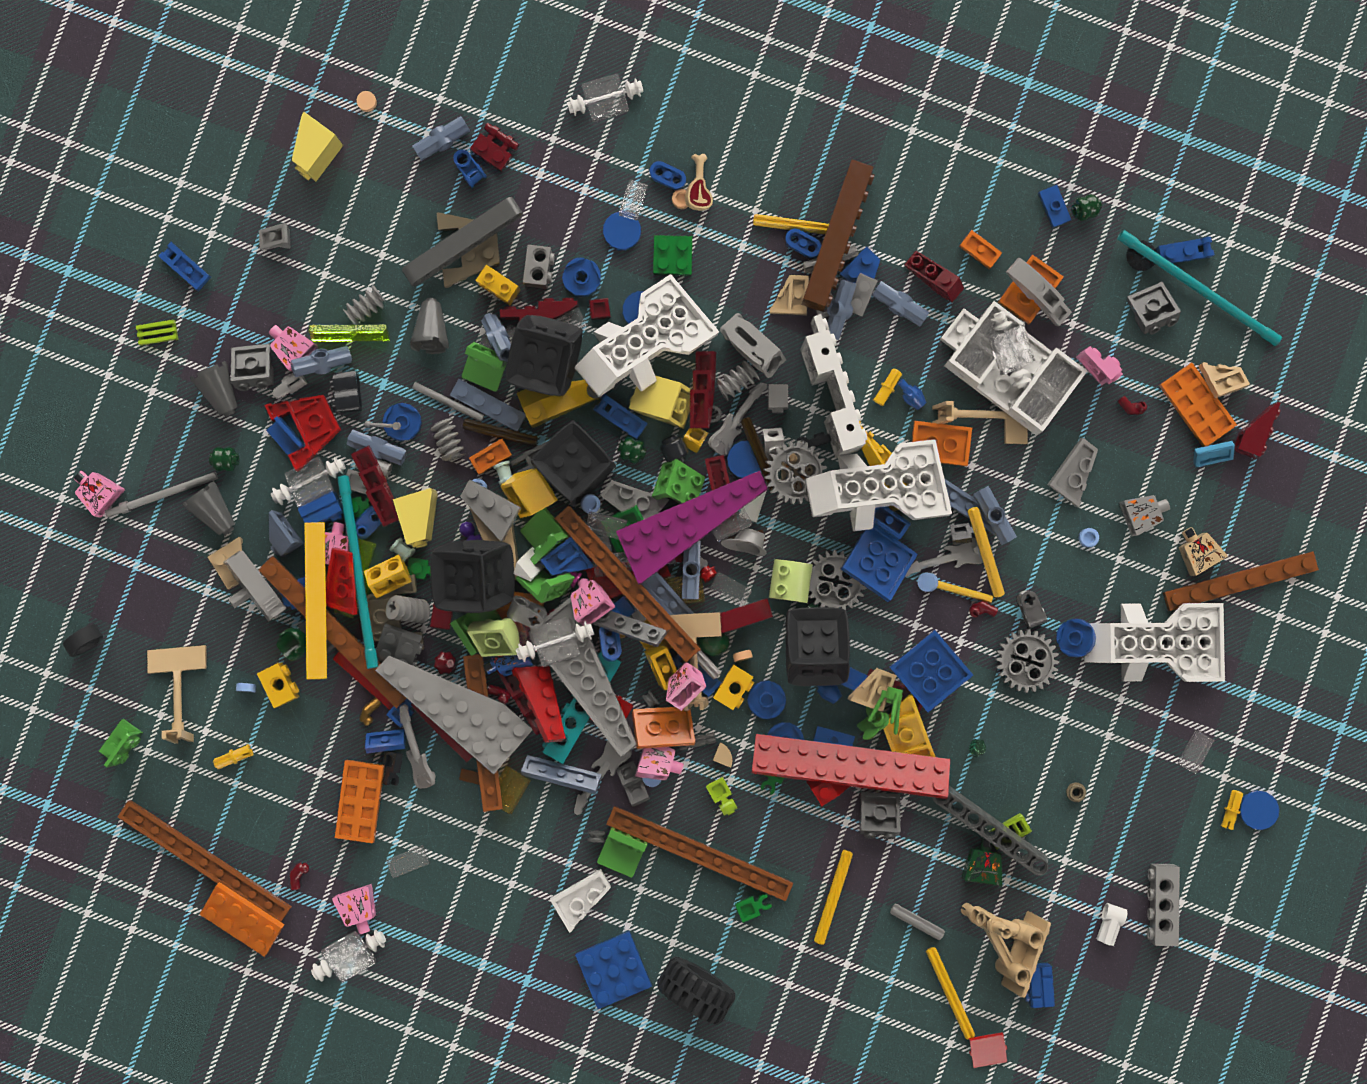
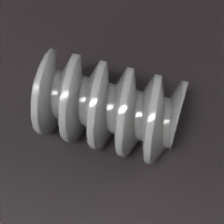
M373 285L371 286L372 293L365 290L366 297L361 294L358 295L359 302L352 299L353 306L346 303L347 310H344V312L355 326H359L358 319L362 322L365 321L364 315L372 316L370 310L377 313V306L382 309L384 308L383 301H386Z
M746 361L742 362L743 368L739 365L736 366L737 373L731 369L729 371L730 376L727 374L723 375L724 381L720 378L717 379L718 388L727 401H729L728 394L735 397L734 390L739 393L742 392L740 386L747 389L748 381L754 384L753 377L760 380L754 368Z
M453 418L442 420L431 428L432 432H437L433 437L439 440L436 445L442 447L439 453L445 454L442 456L443 461H452L466 455L460 454L464 447H457L461 439H454L458 432L451 431L456 427L455 425H449Z
M395 595L387 602L386 616L392 620L423 624L429 619L430 605L424 599Z

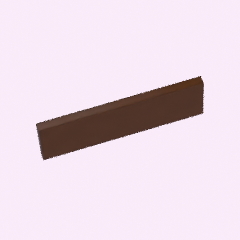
M461 769L459 780L479 785L478 772Z

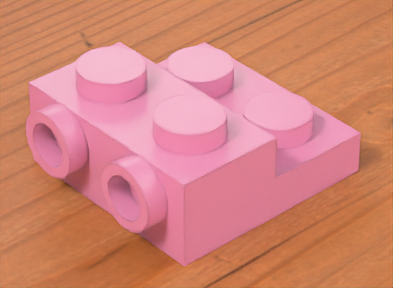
M1090 346L1076 356L1077 360L1101 385L1115 382L1123 375L1119 361L1110 356L1102 359L1101 353L1096 348L1092 349Z

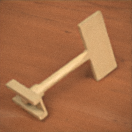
M945 401L932 406V410H938V420L933 421V423L945 424L954 421L957 417L1004 419V444H1028L1027 428L1004 411L957 410V408H954V401Z
M720 612L670 615L695 643L697 637L722 636ZM697 654L690 659V664L698 669ZM700 692L684 708V711L689 710L693 704L694 707L700 705V710H704L709 705L708 697H702Z
M206 645L147 650L148 674L173 672L174 722L172 723V730L162 731V739L174 744L178 743V740L181 739L194 742V734L185 731L184 722H182L181 672L207 669Z

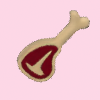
M694 154L691 158L696 164V178L689 184L686 190L685 202L693 210L704 211L709 209L713 203V197L706 188L703 178L704 162L707 160V156L705 154L700 156Z

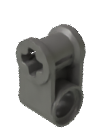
M1027 590L1021 591L1017 595V603L1026 626L1030 629L1047 622V616L1036 593ZM1026 596L1031 597V599L1028 600L1029 603L1024 602Z
M514 596L506 615L513 621L522 623L532 629H538L542 626L547 612L541 605L533 603L522 596Z

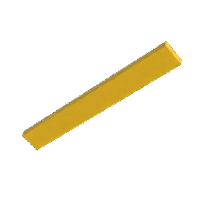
M325 522L305 523L307 680L327 679Z

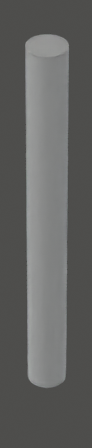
M417 382L413 384L412 389L475 420L483 421V414Z

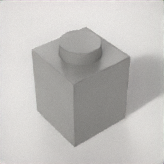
M769 384L768 410H772V413H784V410L788 409V384Z

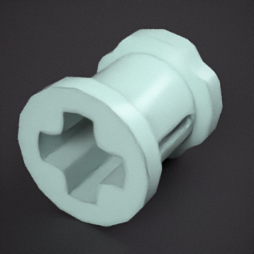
M510 461L501 462L493 466L500 479L499 485L512 476L509 467Z
M401 537L389 549L391 552L400 555L404 563L415 552V549L407 546Z

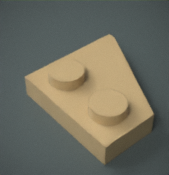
M241 537L236 538L208 556L227 589H231L239 583L223 562L238 551H242L243 539Z

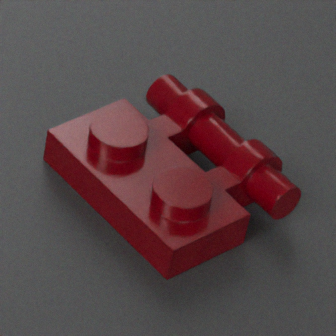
M487 123L484 129L489 132V135L485 137L480 133L470 147V151L502 172L512 158V154L507 152L508 149L511 147L516 151L520 144L515 142L512 136L502 133L497 126ZM495 138L504 142L501 147L493 142Z

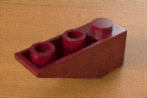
M915 251L904 264L908 270L932 290L951 303L964 290L960 277L918 251Z
M1280 402L1271 404L1239 432L1235 441V452L1253 459L1261 457L1265 453L1267 438L1272 435L1274 427H1272L1273 422L1280 414Z

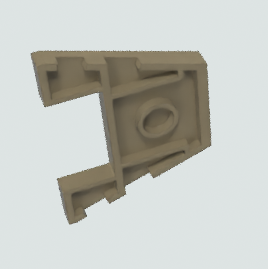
M437 213L439 232L459 230L473 221L468 218ZM497 233L461 257L462 267L442 269L445 288L451 287L459 281L462 282L477 273H481L486 265L492 268L500 264Z
M415 574L410 575L412 582L377 599L373 593L367 595L373 640H380L385 623L402 629L401 620L387 618L386 605L392 596L417 592ZM414 632L423 636V632Z

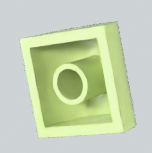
M774 559L769 598L807 603L813 565Z
M504 618L503 620L486 619L485 621L472 622L469 625L467 633L482 657L517 655L516 648H519L520 639L518 628L513 620L509 618Z

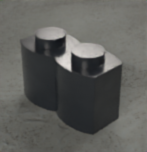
M356 371L333 373V378L330 379L331 390H334V397L332 398L333 409H336L338 413L362 411L359 373Z

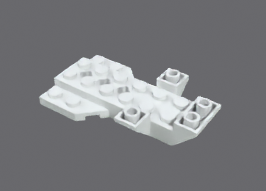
M670 274L641 293L638 318L624 328L608 322L595 330L593 334L600 343L583 357L575 366V369L598 397L614 388L617 382L629 374V378L642 392L657 381L650 360L663 351L689 355L716 337L719 331Z
M936 440L900 443L883 465L867 466L858 454L838 456L840 470L828 471L805 479L812 516H827L837 512L851 511L850 518L853 531L872 529L875 508L895 506L912 520L944 517L952 514Z
M1183 603L1165 623H1148L1141 604H1120L1121 623H1090L1095 631L1096 642L1092 651L1084 656V662L1121 663L1122 681H1142L1149 662H1165L1185 682L1225 681L1223 603ZM1162 640H1167V645H1162ZM1181 640H1185L1186 644L1181 645ZM1200 640H1204V645H1200Z

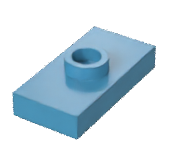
M1233 441L1194 449V466L1201 467L1233 460L1235 444Z

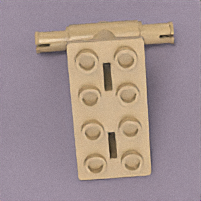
M969 903L963 904L962 907L966 910L961 909V913L968 916L972 923L985 930L999 956L995 963V968L1004 975L1001 984L1018 996L1025 998L1033 974L1036 971L1040 954L1043 951V945L1049 934L1051 923L1029 911L1026 912L1024 920L1014 919L1009 921L999 918L979 906L973 907ZM1011 937L1015 939L1011 952H1009L1002 938L1008 939Z

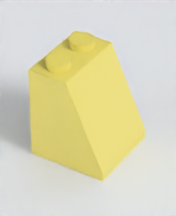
M303 112L292 161L300 175L308 181L311 178L316 182L343 147V144L333 132Z
M655 376L657 381L642 392L636 386L634 395L630 398L629 409L641 415L684 429L690 413V388L680 382Z
M432 488L393 499L406 544L413 546V548L427 546V542L432 541L438 498L437 491Z

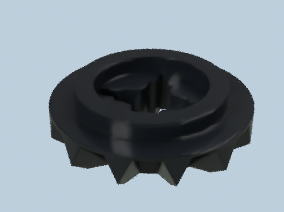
M1140 241L1156 252L1157 248H1154L1152 242ZM1128 248L1126 258L1133 269L1146 271L1155 265L1146 257L1142 261L1141 256L1135 255L1139 254L1137 251Z

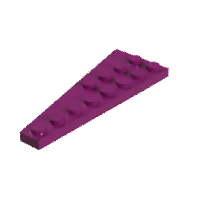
M755 472L616 531L638 585L656 574L661 568L672 562L677 556L688 550L708 535L709 532L764 493L768 488L761 472Z

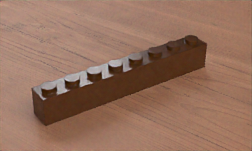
M851 160L801 305L824 312L825 306H830L833 296L829 294L831 289H836L839 278H836L837 271H842L845 263L842 260L843 254H848L851 243H848L849 236L854 237L857 228L854 225L855 219L859 220L863 211L859 207L861 202H866L869 193L865 191L867 185L871 186L875 174H872L873 166Z

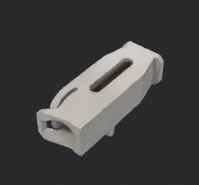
M736 313L720 328L723 337L726 340H730L736 350L756 369L763 372L767 378L772 377L779 366L786 361L781 350L754 325L744 320L741 314Z
M243 550L238 551L223 562L242 587L240 591L228 598V601L234 608L250 598L268 622L286 609Z

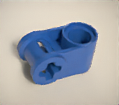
M458 150L454 154V162L471 188L482 178H487L482 168L466 150ZM461 157L468 158L465 164L458 163Z

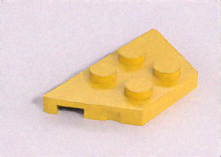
M911 693L900 705L898 733L894 734V723H890L891 713L889 714V723L883 730L892 752L935 757Z

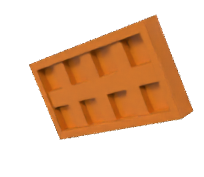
M1193 363L1188 364L1159 385L1203 447L1210 445L1237 426L1220 400L1214 398L1207 382Z
M345 760L335 838L366 843L375 842L385 765Z
M220 882L215 886L199 914L264 957L268 954L285 925Z

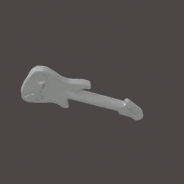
M760 383L749 391L750 395L734 418L733 414L729 413L722 427L710 437L708 444L716 453L724 456L729 453L735 437L741 433V429H736V427L755 399H758L762 392L767 389V384Z
M972 538L971 543L943 548L944 550H949L951 554L922 562L915 561L905 577L920 572L922 569L955 560L957 563L954 568H958L966 563H983L976 539Z
M404 704L400 706V723L403 724L411 749L406 751V755L412 765L414 784L420 789L428 788L435 784L436 775L427 764L426 754L420 755L410 723L408 706Z
M607 741L604 753L592 764L591 768L600 766L601 768L597 773L602 774V778L608 770L611 772L610 775L614 776L618 766L631 757L632 750L620 757L610 742ZM583 791L581 795H577L574 808L576 815L582 814V809L588 802L587 799L591 793Z

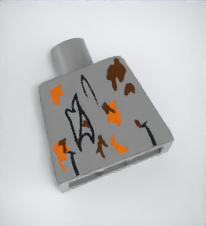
M1154 495L1119 502L1131 537L1140 535L1163 522L1162 512L1170 510L1167 499L1157 502Z

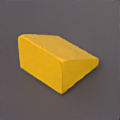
M689 428L683 437V441L688 449L697 453L709 433L701 428Z

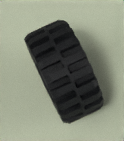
M677 956L669 960L657 981L658 990L666 998L695 1017L715 1025L724 1020L735 1000L734 990L721 979H718L702 967Z

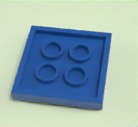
M873 523L872 529L862 532L842 565L841 570L889 602L918 554Z
M933 630L890 666L891 670L927 712L931 711L973 676L971 671L936 630Z
M630 931L575 954L597 1009L652 987Z

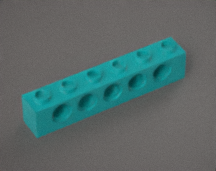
M601 651L600 653L597 652L609 682H611L622 661L619 659L613 662L607 661L602 657ZM575 697L571 704L566 703L561 712L564 714L561 720L567 742L563 745L557 742H544L542 745L545 748L544 754L562 764L565 762L590 718L585 710H577V700ZM572 717L576 720L574 728L566 725L567 718Z

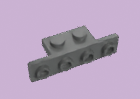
M609 611L593 623L599 627L655 647L659 646L667 634L664 629L613 611Z

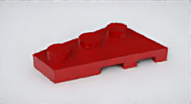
M332 548L326 577V606L356 615L357 602L353 554L340 548Z

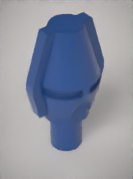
M904 379L898 382L904 393L902 397L908 405L919 410L927 403L922 391L917 386L908 385Z
M837 685L817 686L819 688L817 690L819 695L832 704H835L842 697Z

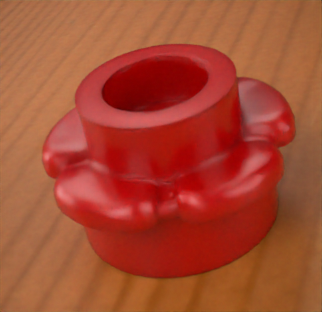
M707 565L700 571V579H703L705 583L717 575L715 566L710 567Z

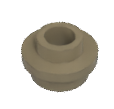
M1074 782L1067 787L1066 795L1071 801L1080 802L1086 796V789L1082 784ZM1074 789L1079 790V793L1076 796L1073 795Z

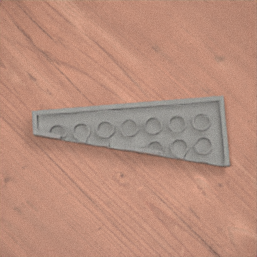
M569 598L546 616L540 628H531L525 634L537 646L576 633V624L580 627L583 625L575 620L571 598ZM576 636L538 649L620 757L634 748L637 743L591 639L586 637L582 643Z

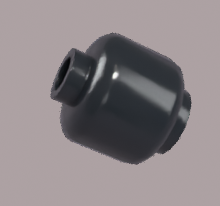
M671 435L661 441L660 451L666 462H672L675 459L681 462L686 460L684 456L688 454V448L682 437Z

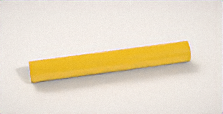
M938 581V589L992 603V595Z

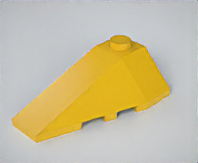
M585 380L571 381L570 388L562 396L546 395L526 389L517 393L532 428L596 400L587 394L588 384Z

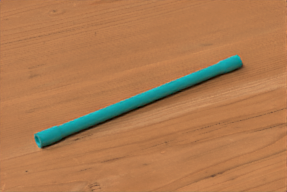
M1122 230L1117 237V240L1155 263L1258 333L1272 345L1276 346L1281 341L1282 336L1269 327H1265L1144 245L1126 230Z
M348 475L337 477L338 486L342 498L349 550L353 554L355 589L365 647L367 669L379 667L370 621L351 498L350 479Z

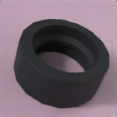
M91 624L69 636L63 642V646L70 657H75L93 648L104 637L96 624Z

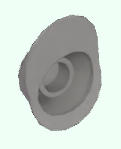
M743 529L738 532L734 539L721 541L722 546L730 550L746 552L756 556H765L767 554L763 548L765 535L753 529Z

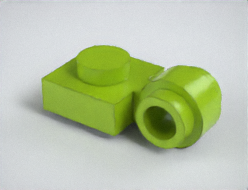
M723 776L706 785L715 803L720 800L722 801L719 807L724 816L727 814L729 816L735 812L737 806L734 800L726 798L732 793Z

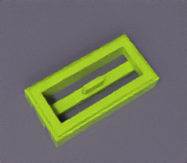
M175 320L136 326L138 331L137 337L139 338L138 345L140 346L178 340ZM171 325H172V328H166V329H160V330H154V331H147V332H143V331H142V330H147V329H153V328H159V327H165V326H171ZM173 332V335L144 340L146 336Z

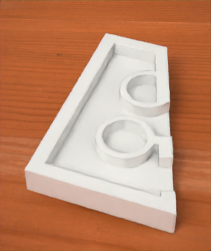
M600 869L550 898L551 903L569 933L606 894L611 885Z

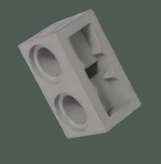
M527 245L523 277L524 286L548 289V284L552 283L550 265H554L555 253H552L551 247ZM544 254L546 258L544 261L538 262L536 261V256ZM536 273L543 274L541 280L536 281L533 279Z

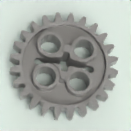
M789 441L788 447L782 443V450L774 448L776 455L769 454L772 460L765 461L766 464L770 465L769 468L764 469V471L769 472V475L765 476L764 479H770V482L766 485L767 487H773L770 493L778 492L776 495L777 499L783 496V502H787L789 498L791 504H794L796 499L799 504H802L803 498L809 502L805 481L799 476H793L794 473L781 463L785 462L791 469L798 468V474L809 478L822 474V470L827 468V466H821L825 459H818L821 452L813 453L814 446L807 449V442L802 447L800 441H796L795 446L792 441ZM792 453L797 456L795 464H791L789 461V456ZM807 465H811L813 468V472L809 476L805 473ZM781 469L786 472L784 480L778 478V472ZM796 481H800L802 484V488L798 492L793 487Z
M833 550L831 556L826 551L825 558L819 554V561L812 560L814 567H812L809 591L812 594L808 598L815 597L814 605L820 602V607H841V609L846 610V605L853 608V601L859 603L857 596L864 597L860 591L867 589L865 586L852 577L846 580L842 576L843 571L841 567L848 555L844 557V551L837 555L836 550ZM826 564L833 567L831 575H826L823 571ZM819 576L834 579L837 576L839 581L852 583V587L842 584H836L834 587L833 582L820 580ZM822 583H826L829 587V591L826 594H822L819 591V586ZM842 587L848 592L847 597L844 599L838 596V590Z
M1026 629L1025 635L1022 630H1018V636L1015 633H1011L1012 639L1005 637L1006 644H999L1003 648L1002 651L996 650L1000 657L995 658L996 661L1000 662L996 668L1002 670L998 675H1005L1003 682L1010 681V688L1016 685V691H1020L1023 687L1026 693H1028L1029 687L1032 692H1036V686L1043 689V682L1049 685L1048 678H1055L1052 671H1058L1054 664L1059 663V661L1054 660V657L1058 656L1059 653L1052 652L1056 646H1049L1051 639L1044 641L1045 634H1041L1038 637V631H1034L1031 635L1030 629ZM1020 643L1025 647L1022 654H1019L1016 650L1017 645ZM1038 649H1041L1043 652V657L1040 660L1035 657V652ZM1011 655L1042 663L1043 667L1026 664L1024 661L1011 658ZM1013 662L1019 664V669L1015 673L1011 670ZM1032 668H1036L1038 672L1035 678H1031L1029 675V671Z

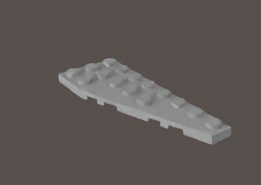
M388 656L375 670L492 774H495L532 731L531 727L503 703L391 656Z

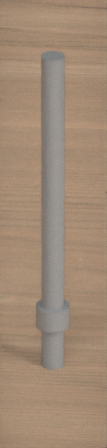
M213 472L130 502L119 503V506L105 510V514L107 517L120 513L126 514L131 512V509L218 479L217 473Z

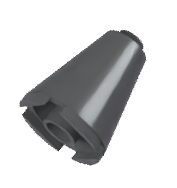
M427 298L421 303L410 340V347L414 351L420 352V349L426 350V354H439L446 352V348H449L442 307L437 299Z
M223 361V366L213 365L198 372L197 378H194L193 375L189 378L219 415L224 414L227 417L236 413L235 408L238 406L226 361Z
M214 481L182 503L184 508L218 535L223 533L226 536L234 530L232 526L235 522Z

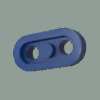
M661 161L654 162L651 165L650 176L654 181L673 190L682 189L685 186L686 176L683 171ZM661 170L663 174L659 176L656 174V171ZM675 178L680 179L678 184L673 182Z
M791 229L786 234L785 242L789 248L811 259L819 255L821 243L816 238L799 229ZM792 237H797V238H798V242H796V243L792 242V241H791V238H792ZM813 246L815 248V251L810 252L808 250V247Z
M373 506L368 507L355 521L358 539L368 538L382 524L379 518H372V515L376 514ZM364 528L365 532L360 533L358 530Z
M600 627L599 640L602 657L610 662L616 661L622 652L620 635L610 631L612 635L607 636L605 631L610 630ZM608 650H613L614 654H608Z

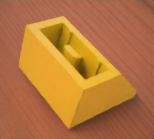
M537 468L515 473L500 486L508 500L521 507L518 513L520 518L531 516L558 500L554 491Z

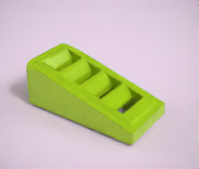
M1020 813L1002 823L1008 828L1012 825L1016 834L1020 837L1032 832L1025 818ZM1017 822H1019L1022 826V830H1019L1018 826L1016 825ZM1002 838L1004 843L1012 842L1010 838Z

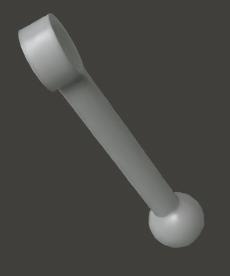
M366 421L364 423L366 428L387 427L394 430L401 428L399 422L385 424Z

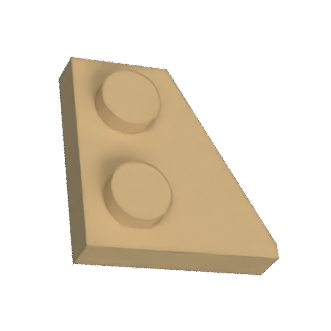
M789 275L783 289H781L776 301L770 308V314L807 315V307L801 304L809 283V276Z
M1206 362L1198 366L1215 399L1250 385L1241 367H1227L1220 364L1211 366Z
M876 668L848 696V700L874 709L881 697L882 690L887 691L888 686L892 687L897 675ZM887 698L883 700L878 711L883 712Z

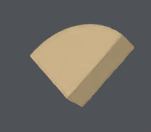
M720 742L713 761L731 768V752L726 745Z

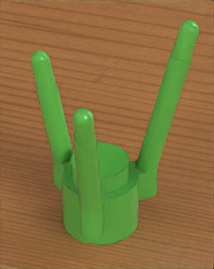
M889 686L887 691L882 690L881 697L867 721L871 722L883 700L887 698L886 702L893 704L890 723H894V734L896 735L898 733L903 690Z

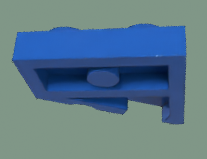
M866 247L840 273V276L844 280L856 283L860 273L875 278L880 259Z
M572 537L568 538L540 560L551 576L587 570L594 567Z

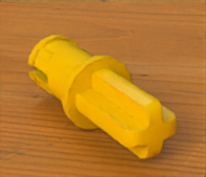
M892 369L885 382L881 383L882 387L873 399L874 402L884 406L891 392L895 391L894 387L902 376L899 370Z
M249 744L234 751L231 749L229 753L213 760L214 766L217 769H221L233 763L236 765L238 761L253 756V750Z
M1237 790L1231 791L1228 805L1224 808L1226 811L1221 824L1222 827L1227 828L1228 826L1230 830H1234L1237 814H1240L1239 808L1243 797L1242 792Z

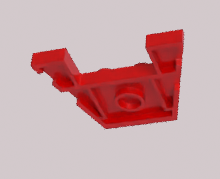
M324 395L264 405L273 422L276 421L274 419L276 416L283 418L289 414L292 415L306 445L288 455L297 472L341 431L339 423Z

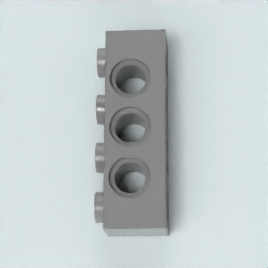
M1151 864L1150 869H1148L1150 888L1148 889L1147 896L1148 900H1150V908L1147 910V917L1150 920V928L1147 929V938L1155 946H1179L1180 867L1175 864ZM1165 880L1166 887L1164 889H1160V883ZM1165 900L1166 906L1163 909H1160V902ZM1162 920H1165V927L1160 929L1159 923Z

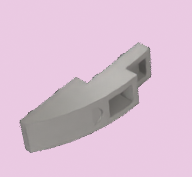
M1017 258L1006 271L1027 298L1033 299L1055 326H1060L1072 313L1063 302L1065 299L1021 258Z

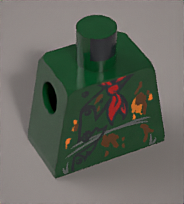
M981 838L980 848H970L962 878L965 881L1002 886L1001 853L992 850L993 844L985 838Z

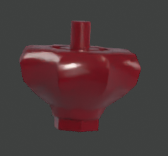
M441 651L434 658V668L438 670L439 674H450L456 668V658L453 657L450 651Z

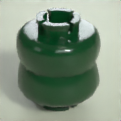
M1093 194L1078 197L1074 200L1071 207L1073 208L1071 209L1072 214L1080 221L1094 218L1099 215L1102 204L1100 199Z
M626 437L625 441L621 440L617 452H620L622 460H629L637 464L640 459H644L647 449L644 448L645 443L643 441Z
M232 447L214 448L213 453L209 455L212 456L209 457V463L213 465L216 471H233L236 465H239V454Z

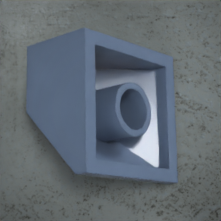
M274 510L269 512V541L272 544L271 549L277 556L286 557L304 543L282 512Z

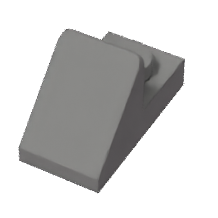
M282 223L259 230L260 249L269 250L276 247L290 249V229L288 225Z

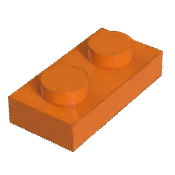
M973 230L970 231L959 246L989 270L1002 254L1001 251Z
M500 439L469 459L478 475H481L493 468L494 465L503 462L513 455L504 440Z

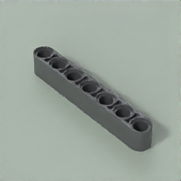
M513 197L506 198L402 268L403 274L412 287L421 284L519 219L523 215L522 210Z
M949 786L947 799L932 797L936 804L1033 874L1044 875L1047 872L1048 858L1043 852L951 786ZM960 802L963 807L960 809L955 808L953 803ZM977 814L979 819L972 820L969 815ZM991 825L995 828V831L989 832L985 827ZM1008 837L1012 842L1004 843L1001 839ZM1025 849L1028 853L1021 855L1018 853V850ZM1042 861L1044 865L1042 867H1038L1034 864V862Z

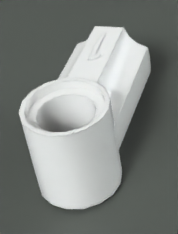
M1107 903L1102 911L1103 921L1096 939L1114 946L1120 926H1123L1126 921L1127 910Z

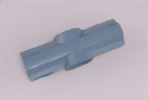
M462 116L445 126L441 125L430 131L429 136L415 143L412 147L422 161L437 151L441 152L450 148L455 140L469 133L470 130Z
M842 279L835 300H832L830 306L827 307L830 334H834L836 340L840 339L845 320L849 319L853 313L851 301L857 285Z
M882 281L872 294L874 298L887 305L891 312L900 317L904 316L919 327L930 313L913 302L909 295L902 291H896Z
M485 314L481 322L486 331L487 339L499 360L507 362L511 344L505 327L501 326L496 314Z
M347 346L329 351L326 349H316L309 356L291 360L290 365L295 377L314 372L316 374H326L333 367L351 363L352 357Z
M353 429L347 439V445L360 450L370 445L376 458L385 459L402 466L407 456V450L389 444L388 441L376 436L371 437Z
M989 486L974 493L973 495L984 513L986 522L990 524L1000 544L1003 545L1016 538L1017 536L1005 516V511L999 506ZM993 510L999 513L997 521H994L990 516Z
M698 541L688 550L684 551L682 599L699 600L701 541ZM688 565L696 566V574H687L686 567Z

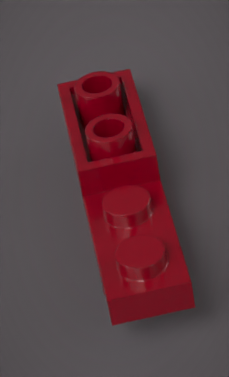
M544 298L543 301H538V309H535V306H525L524 309L507 306L505 309L500 310V318L502 321H520L526 315H536L560 320L578 309V302L574 301V298H562V301H555L554 298Z

